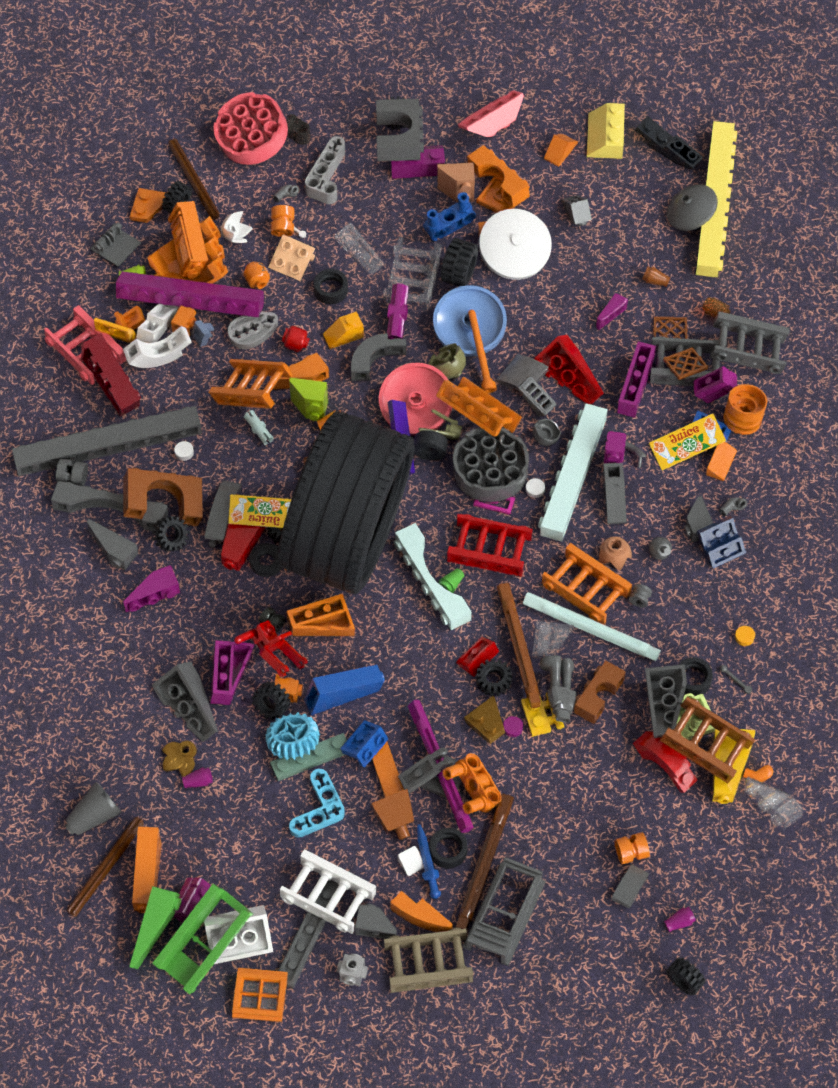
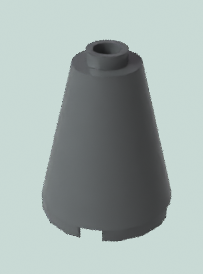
M95 782L66 818L67 824L65 827L71 835L74 833L80 835L118 816L122 811L102 786Z

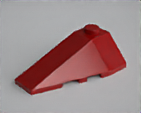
M568 335L557 336L534 358L549 367L545 374L547 377H553L558 381L557 384L572 390V394L585 403L592 405L604 394L579 349Z

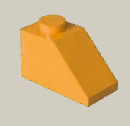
M356 311L339 317L323 333L329 349H333L364 338V326Z

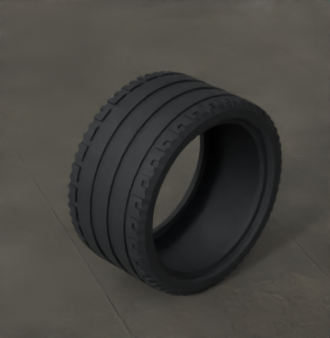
M335 411L322 426L306 459L292 496L279 543L278 559L280 567L288 571L292 570L293 573L304 577L309 576L310 579L317 582L328 583L329 586L342 591L345 590L347 593L358 594L365 587L375 569L398 512L413 462L414 439L406 434L401 435L400 432L390 428L384 429L379 424L370 421L365 422L364 419Z

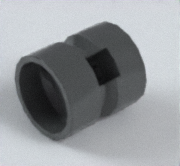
M61 458L57 465L56 482H71L79 486L85 485L88 475V463L79 461L73 463L72 460Z

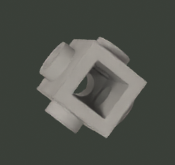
M344 954L343 961L339 960L337 966L340 982L351 986H360L362 978H366L368 967L365 966V958L358 954Z

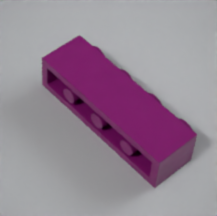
M638 341L619 398L618 414L636 418L655 358V345Z

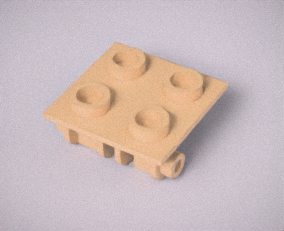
M282 235L268 268L301 281L309 261H313L315 258L313 254L315 248Z

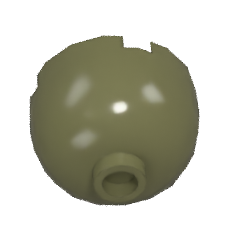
M456 343L440 348V353L437 356L435 354L431 356L428 364L439 369L447 379L459 377L466 365V356L461 347L457 346Z

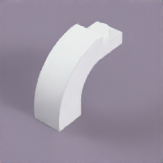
M181 326L167 338L155 343H145L135 339L123 351L128 364L139 368H153L178 359L183 355L182 350L192 342L187 329Z

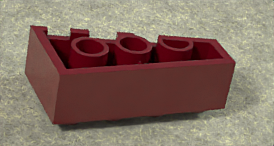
M102 333L83 342L81 359L93 373L95 380L119 416L121 417L139 407L141 396L138 390L133 388L129 377L123 371Z

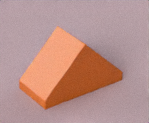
M564 134L554 135L544 159L559 167L578 144V141Z

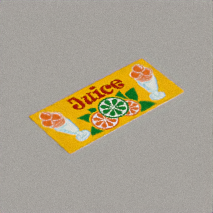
M710 414L649 444L661 470H665L725 442L726 439L714 414Z
M231 494L228 523L283 528L291 499Z

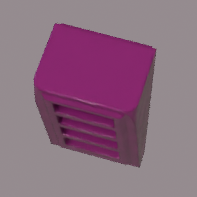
M617 293L614 294L597 317L596 329H602L627 309L628 299Z

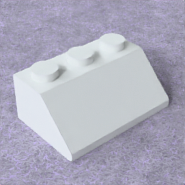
M264 905L247 908L253 915L249 917L214 964L273 952ZM233 911L206 918L204 924L208 945L211 950H213L240 913Z

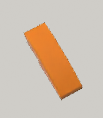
M401 891L390 902L391 910L418 927L434 932L449 931L453 928V924L423 898L416 904Z

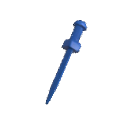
M418 824L417 838L425 869L422 877L429 883L431 892L429 896L437 899L441 895L436 879L439 878V872L434 869L427 837L421 825Z

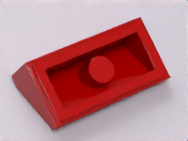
M481 637L456 661V664L474 677L477 674V669L480 668V664L483 663L485 665V660L490 662L499 653V650L494 641Z

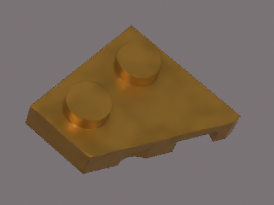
M494 696L464 717L465 722L489 744L505 733Z

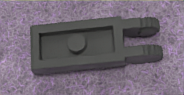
M440 748L434 753L428 754L398 775L404 789H407L409 794L438 775L441 770L453 764V760L450 757L443 759L438 764L436 763V760H440L447 755V749Z

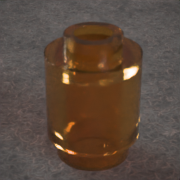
M708 297L702 306L705 314L713 318L717 316L719 311L728 314L731 312L728 304L715 297Z

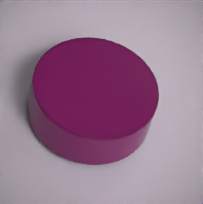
M508 717L503 723L505 734L509 737H517L523 731V722L518 717Z

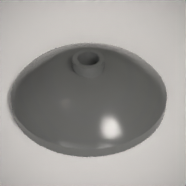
M702 184L691 185L682 189L672 198L668 205V221L675 229L682 231L699 228L711 219L717 209L718 198L716 193L709 186Z

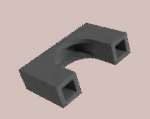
M419 99L376 100L377 125H402L409 129L400 135L377 136V161L420 160V153H424V142H420L423 141V130H420L423 128V118L419 117H423L422 106H419Z

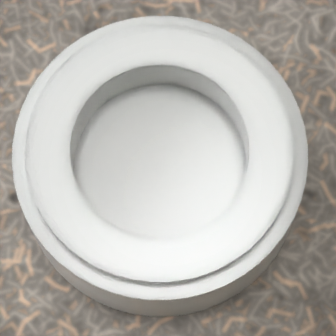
M182 441L175 446V456L179 460L186 461L192 458L194 450L191 443Z
M535 478L527 482L526 493L530 497L539 498L544 494L545 484L542 480Z

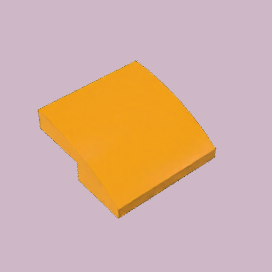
M99 318L94 319L95 330L109 334L112 338L131 343L137 337L135 331L131 328Z

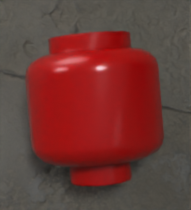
M292 325L290 328L285 329L281 341L284 342L285 348L300 352L302 348H307L310 338H307L306 330Z

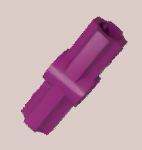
M393 284L391 303L388 306V339H403L404 323L407 320L408 314L407 298L409 287L404 284Z

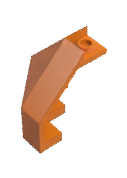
M210 216L199 222L208 261L200 275L193 279L188 277L181 278L182 273L172 239L148 256L147 259L150 267L156 271L153 276L213 284L228 273L227 266L223 265L222 261L225 258L223 246L219 245L218 241L221 237L220 231Z

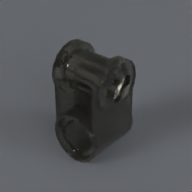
M289 114L286 119L288 126L287 137L300 145L308 144L311 141L309 124L297 118L294 114Z

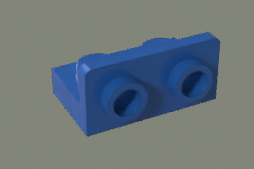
M364 720L340 749L343 754L357 759L362 767H366L388 741V737L381 726Z

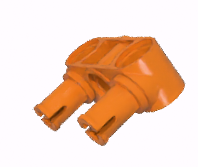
M470 753L463 759L458 760L455 765L443 769L442 773L446 780L459 776L466 791L473 799L463 804V810L466 814L478 810L488 813L501 801L499 790L477 755Z

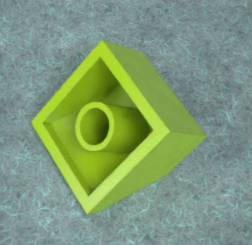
M290 378V396L293 404L307 419L318 421L326 415L328 405L327 382Z

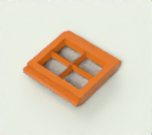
M238 968L232 1018L282 1022L288 972Z

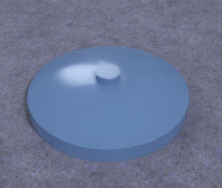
M471 285L457 287L446 293L436 305L433 314V327L436 337L443 346L456 343L457 346L461 347L465 356H478L468 311L472 309L476 313L484 352L487 353L500 343L505 334L507 324L505 308L500 299L485 288Z

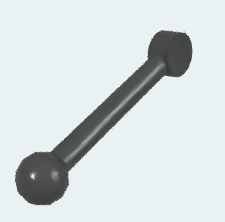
M726 665L720 666V671L725 672L738 683L746 694L752 692V687L742 683L727 670Z

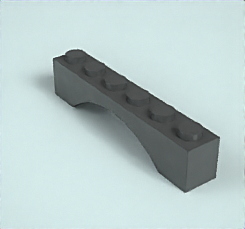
M58 481L51 499L54 510L68 513L95 507L111 508L123 512V494L92 489L89 486L74 485L71 482ZM147 501V511L143 518L133 519L144 530L154 531L156 530L153 528L154 524H158L157 521L161 520V518L168 517V507L161 502Z

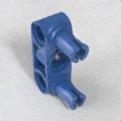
M462 192L458 194V203L444 209L440 213L435 209L429 210L427 212L428 219L424 222L423 228L433 241H437L438 238L441 239L471 223L476 218V213L472 209L467 193Z

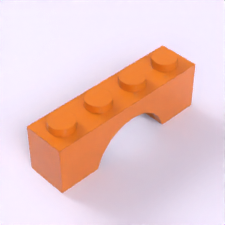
M483 145L467 156L468 163H473L474 173L479 178L497 176L503 181L501 195L511 207L514 208L530 197L528 182L524 179L522 180L516 171L511 170L491 149L489 150Z

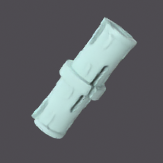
M254 410L249 411L251 415L247 412L244 418L252 427L253 433L258 435L264 445L268 444L266 440L271 443L274 437L266 429V424L260 421Z

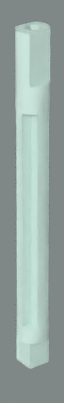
M528 592L523 601V605L643 657L656 661L661 650L650 646V644Z

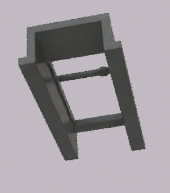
M505 857L503 863H500L463 948L471 951L473 945L500 955L501 964L509 966L546 883L542 879L543 872ZM508 868L534 878L518 916L491 906ZM489 909L509 916L510 919H516L510 933L484 923Z

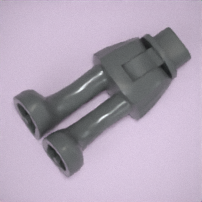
M558 655L546 656L540 660V667L543 671L550 672V689L547 691L549 705L552 708V713L555 714L556 721L568 723L570 722V715L576 701V691L571 690L574 662L569 658L562 660L561 656ZM560 675L562 676V687H560Z

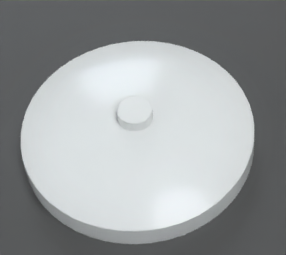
M507 209L494 214L485 223L479 237V251L484 263L492 272L506 279L520 280L535 275L545 266L551 252V237L545 224L534 214L521 209Z

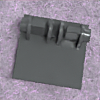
M119 222L113 223L112 227L105 231V234L90 248V250L117 267L141 244L140 241L122 231V225Z

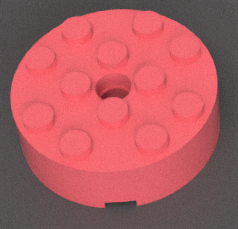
M254 92L240 94L230 99L219 110L216 123L214 122V135L224 154L230 160L245 165L259 164L274 156L283 146L288 132L287 121L277 102L266 94L260 95Z

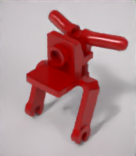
M269 620L234 638L236 644L251 638L260 649V656L277 671L280 677L286 676L289 668L272 653L276 649H280L299 669L304 668L305 664L308 663L305 657L301 656L284 640L291 636L292 632L289 631L277 636L275 628Z

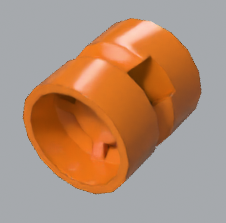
M276 205L271 208V219L273 220L271 222L272 235L277 237L285 235L289 237L294 234V224L292 221L294 220L295 210L293 207Z
M643 832L631 835L630 839L625 836L614 841L621 865L633 862L634 858L641 860L650 857L649 846Z

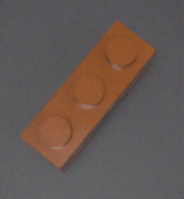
M605 660L602 666L599 665L596 668L592 681L588 680L585 684L582 695L576 697L574 713L595 724L605 710V701L599 698L597 693L608 691L615 695L625 681L626 671Z

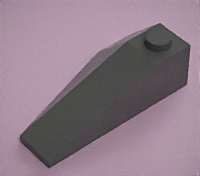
M685 665L645 668L647 697L654 738L662 737L668 727L674 729L677 725L681 709L680 705L682 704L687 685Z

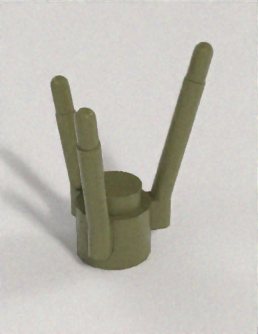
M432 409V413L451 424L446 425L445 431L419 428V431H436L448 439L459 440L462 426L457 425V420H453Z

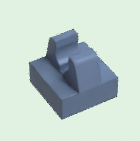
M201 320L194 322L191 335L200 347L207 345L208 338L212 337L210 331H213L214 327L211 323L204 324Z

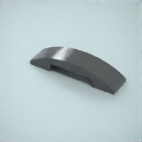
M223 480L220 484L209 515L205 539L224 542L229 521L230 495H239L242 483Z

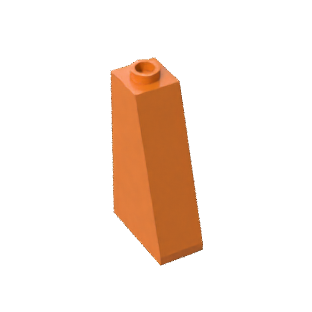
M138 827L132 904L134 911L145 914L152 886L157 887L162 843L159 828Z

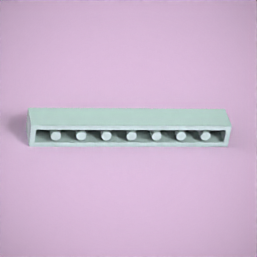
M586 404L584 410H580L578 415L579 424L574 425L572 432L573 440H569L566 450L568 454L567 456L563 455L561 461L562 470H558L555 481H557V484L552 486L549 495L551 500L550 502L547 501L544 507L545 516L539 520L538 528H541V536L563 541L607 419V409Z

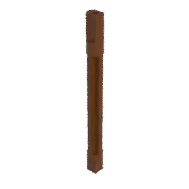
M501 794V801L497 804L459 912L456 928L466 929L467 931L469 923L472 921L514 801V797L511 795Z

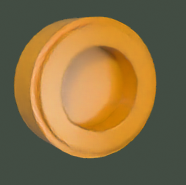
M741 626L736 630L735 640L739 645L749 646L754 642L755 632L751 627Z

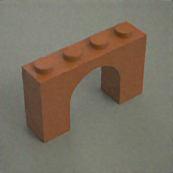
M127 469L123 477V517L142 519L147 511V492L152 489H163L170 492L176 498L179 505V517L185 521L183 524L189 526L199 525L203 518L202 478L192 475L184 476L177 475L176 473H162L156 470Z

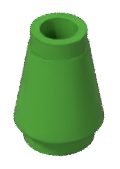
M456 568L439 579L438 584L453 593L464 577V573Z

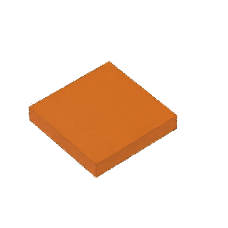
M497 176L492 178L476 199V203L496 213L507 209H514L502 198L501 185L503 181Z

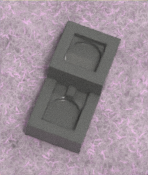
M631 864L611 900L630 909L650 873Z

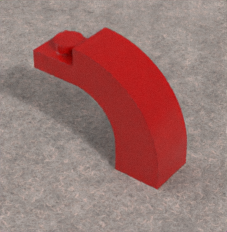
M646 731L633 745L643 759L654 761L661 766L681 793H685L698 781L689 768L691 766L690 762L685 756L661 742V737L654 738L653 732Z

